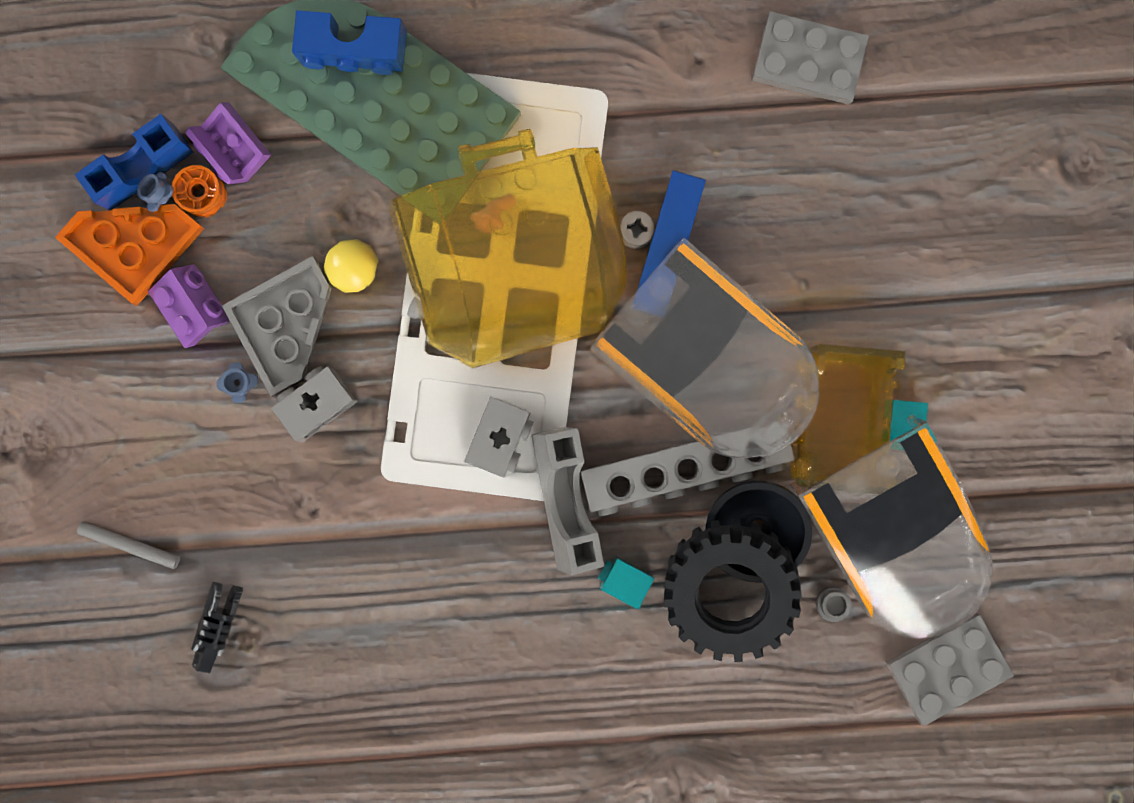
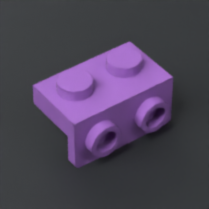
M220 102L201 126H191L185 132L193 142L194 148L205 156L213 166L215 174L227 184L248 182L271 156V153L229 102Z
M194 264L170 269L148 291L184 348L195 346L213 328L226 325L230 321L221 302L215 296L203 274Z

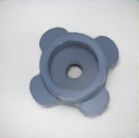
M162 172L156 175L149 174L145 176L138 185L137 194L140 199L147 202V209L151 212L157 211L159 206L165 204L173 194V186L167 183V175Z
M233 362L229 365V369L217 380L216 385L218 390L231 395L233 402L242 403L246 400V394L249 390L258 385V377L255 374L246 372L241 363ZM237 379L240 380L239 386L235 385V380Z

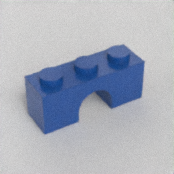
M296 10L292 53L304 67L320 70L324 68V65L337 66L339 70L345 72H357L358 68L371 69L372 72L381 75H391L393 71L403 72L407 30L401 18L366 16L362 35L352 42H342L338 40L339 25L331 13Z
M159 114L132 133L137 142L129 151L113 158L103 154L74 174L95 204L107 210L118 207L137 193L138 185L145 176L149 174L156 175L159 172L166 173L194 153L177 127L162 114Z

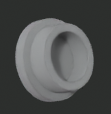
M825 588L817 597V611L827 621H842L851 611V598L841 588Z

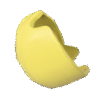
M359 239L343 240L332 247L327 253L324 272L331 285L344 293L360 292L374 280L378 257L369 244Z

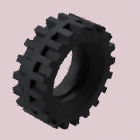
M732 519L731 525L722 526L719 520L711 521V528L702 531L700 527L692 530V537L687 541L682 539L678 543L675 555L671 554L664 584V608H668V621L670 625H676L679 628L678 637L683 642H686L688 639L692 640L695 652L702 654L705 648L714 651L713 660L722 661L723 653L734 654V662H743V654L752 652L755 659L763 657L764 647L770 645L774 650L781 646L780 637L784 633L790 636L793 632V620L795 617L799 618L801 612L800 598H802L798 569L796 563L794 564L789 548L787 546L782 547L778 541V536L772 531L767 535L761 531V526L754 522L751 527L741 526L740 519ZM723 564H741L752 569L762 579L766 589L765 600L761 608L751 617L739 621L722 620L711 615L702 605L699 597V586L703 577L713 568Z

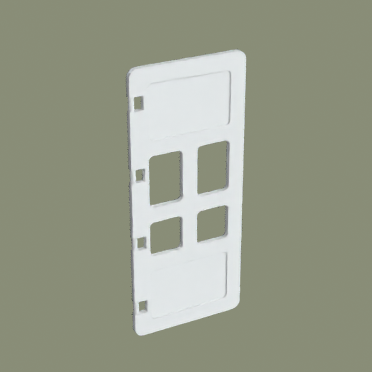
M467 73L520 110L521 116L459 203L486 206L495 199L512 194L516 205L500 212L499 218L503 224V229L501 231H494V234L491 235L489 254L483 259L441 253L439 245L442 225L435 221L433 233L422 232L424 212L416 207L381 472L387 480L393 482L544 501L531 434L563 428L567 424L608 99L602 91L596 89ZM528 211L565 216L568 219L564 261L560 268L520 264L513 260L518 216L521 212ZM440 278L480 283L484 286L476 354L473 359L466 360L427 354L428 327L422 319L419 338L408 337L410 317L407 316L408 308L415 294L422 286L429 288L432 294L434 283ZM512 288L555 293L559 298L551 361L547 369L505 365L500 362L508 292ZM490 396L530 412L529 420L534 421L527 441L520 439L515 452L520 453L521 456L514 473L507 471L504 478L464 462ZM396 421L407 423L405 443L393 442ZM502 428L500 433L494 432L492 434V438L496 440L495 447L500 449L502 444L510 443V438L506 436L507 429Z

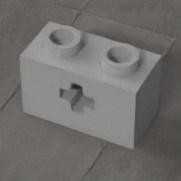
M319 366L304 377L306 383L295 390L294 387H291L276 398L279 403L271 409L295 442L306 441L358 402L335 369L330 367L323 369ZM310 395L320 397L316 401L317 409L307 407L311 402L309 399Z
M490 396L464 462L503 478L507 471L514 473L521 456L520 453L515 452L520 439L527 441L534 421L529 420L531 413ZM502 428L507 429L506 436L510 438V443L502 444L499 449L495 447L496 440L492 438V434L494 432L500 433Z

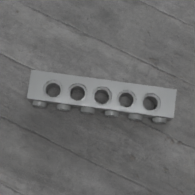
M778 420L711 437L709 440L712 445L703 439L581 470L580 473L590 512L598 511L599 516H605L619 512L618 505L631 502L632 508L651 504V497L665 494L666 499H672L686 495L685 488L698 485L699 491L720 486L718 481L720 479L732 477L733 482L753 478L752 471L765 468L766 474L787 469L785 463L795 461L785 421ZM752 442L759 444L762 450L761 457L755 462H751L745 453L746 447ZM719 450L724 451L729 459L727 467L720 471L716 470L712 465V456ZM684 459H690L696 467L694 475L689 479H683L678 473V465ZM656 467L662 473V481L656 487H648L644 482V474L648 469ZM617 476H624L629 482V490L622 496H616L610 490V483Z

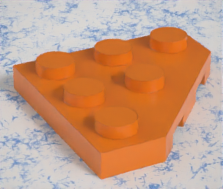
M176 204L161 205L155 212L142 207L114 208L109 211L96 212L92 210L77 211L55 238L130 303L138 306L146 297L148 291L166 274L205 228Z

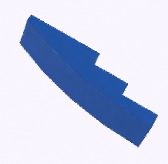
M672 170L632 309L665 317L678 276L665 263L682 243L687 246L706 179Z

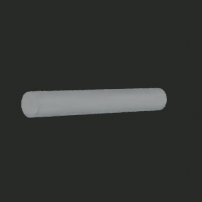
M82 521L78 526L77 534L171 569L175 570L180 562V556Z

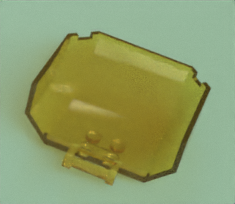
M530 129L518 131L517 136L473 147L470 144L458 146V155L464 173L463 176L429 184L391 201L389 212L428 344L458 359L461 363L472 369L604 331L626 290L627 264L624 242L598 147L570 148L537 157L535 140ZM519 150L522 152L523 161L477 172L476 161Z

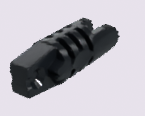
M212 582L191 650L195 651L192 666L197 672L210 673L217 655L222 656L243 587L233 585L223 609L218 607L223 585L219 582Z

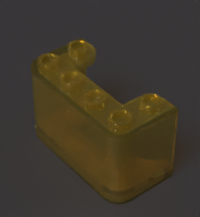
M818 344L808 348L806 355H800L798 374L803 376L802 389L797 390L795 402L796 410H800V422L794 425L793 443L798 444L797 458H794L795 461H791L790 468L791 478L796 479L798 486L818 489L829 483L833 490L882 494L896 486L897 477L889 476V471L886 469V465L892 466L893 459L888 458L893 389L898 388V381L892 380V378H895L896 369H904L906 351Z

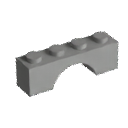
M563 427L531 434L557 570L575 575L604 567L598 532L589 521L581 498L580 470L585 462L578 428Z

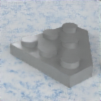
M314 256L222 305L272 397L304 381L332 287Z

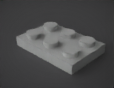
M770 11L767 16L752 81L850 105L854 99L869 36Z
M977 613L886 662L915 717L922 726L931 723L1014 676L982 617Z

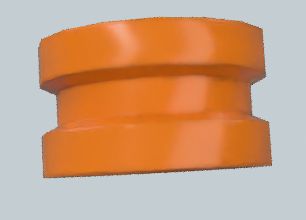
M190 165L181 169L175 175L172 182L174 201L181 209L196 217L208 218L216 215L215 213L221 207L223 208L226 203L227 190L223 181L213 171L202 165ZM204 187V195L197 197L194 191Z

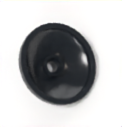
M748 481L737 484L721 494L708 513L705 530L711 528V521L719 520L722 526L731 525L732 519H740V525L751 527V523L754 520L763 521L764 525L761 527V531L767 535L771 531L776 534L782 547L787 546L791 551L794 564L796 563L797 567L803 562L810 549L812 525L808 511L793 492L779 484L768 481ZM723 564L720 566L728 574L743 581L763 583L762 579L752 569L741 564Z

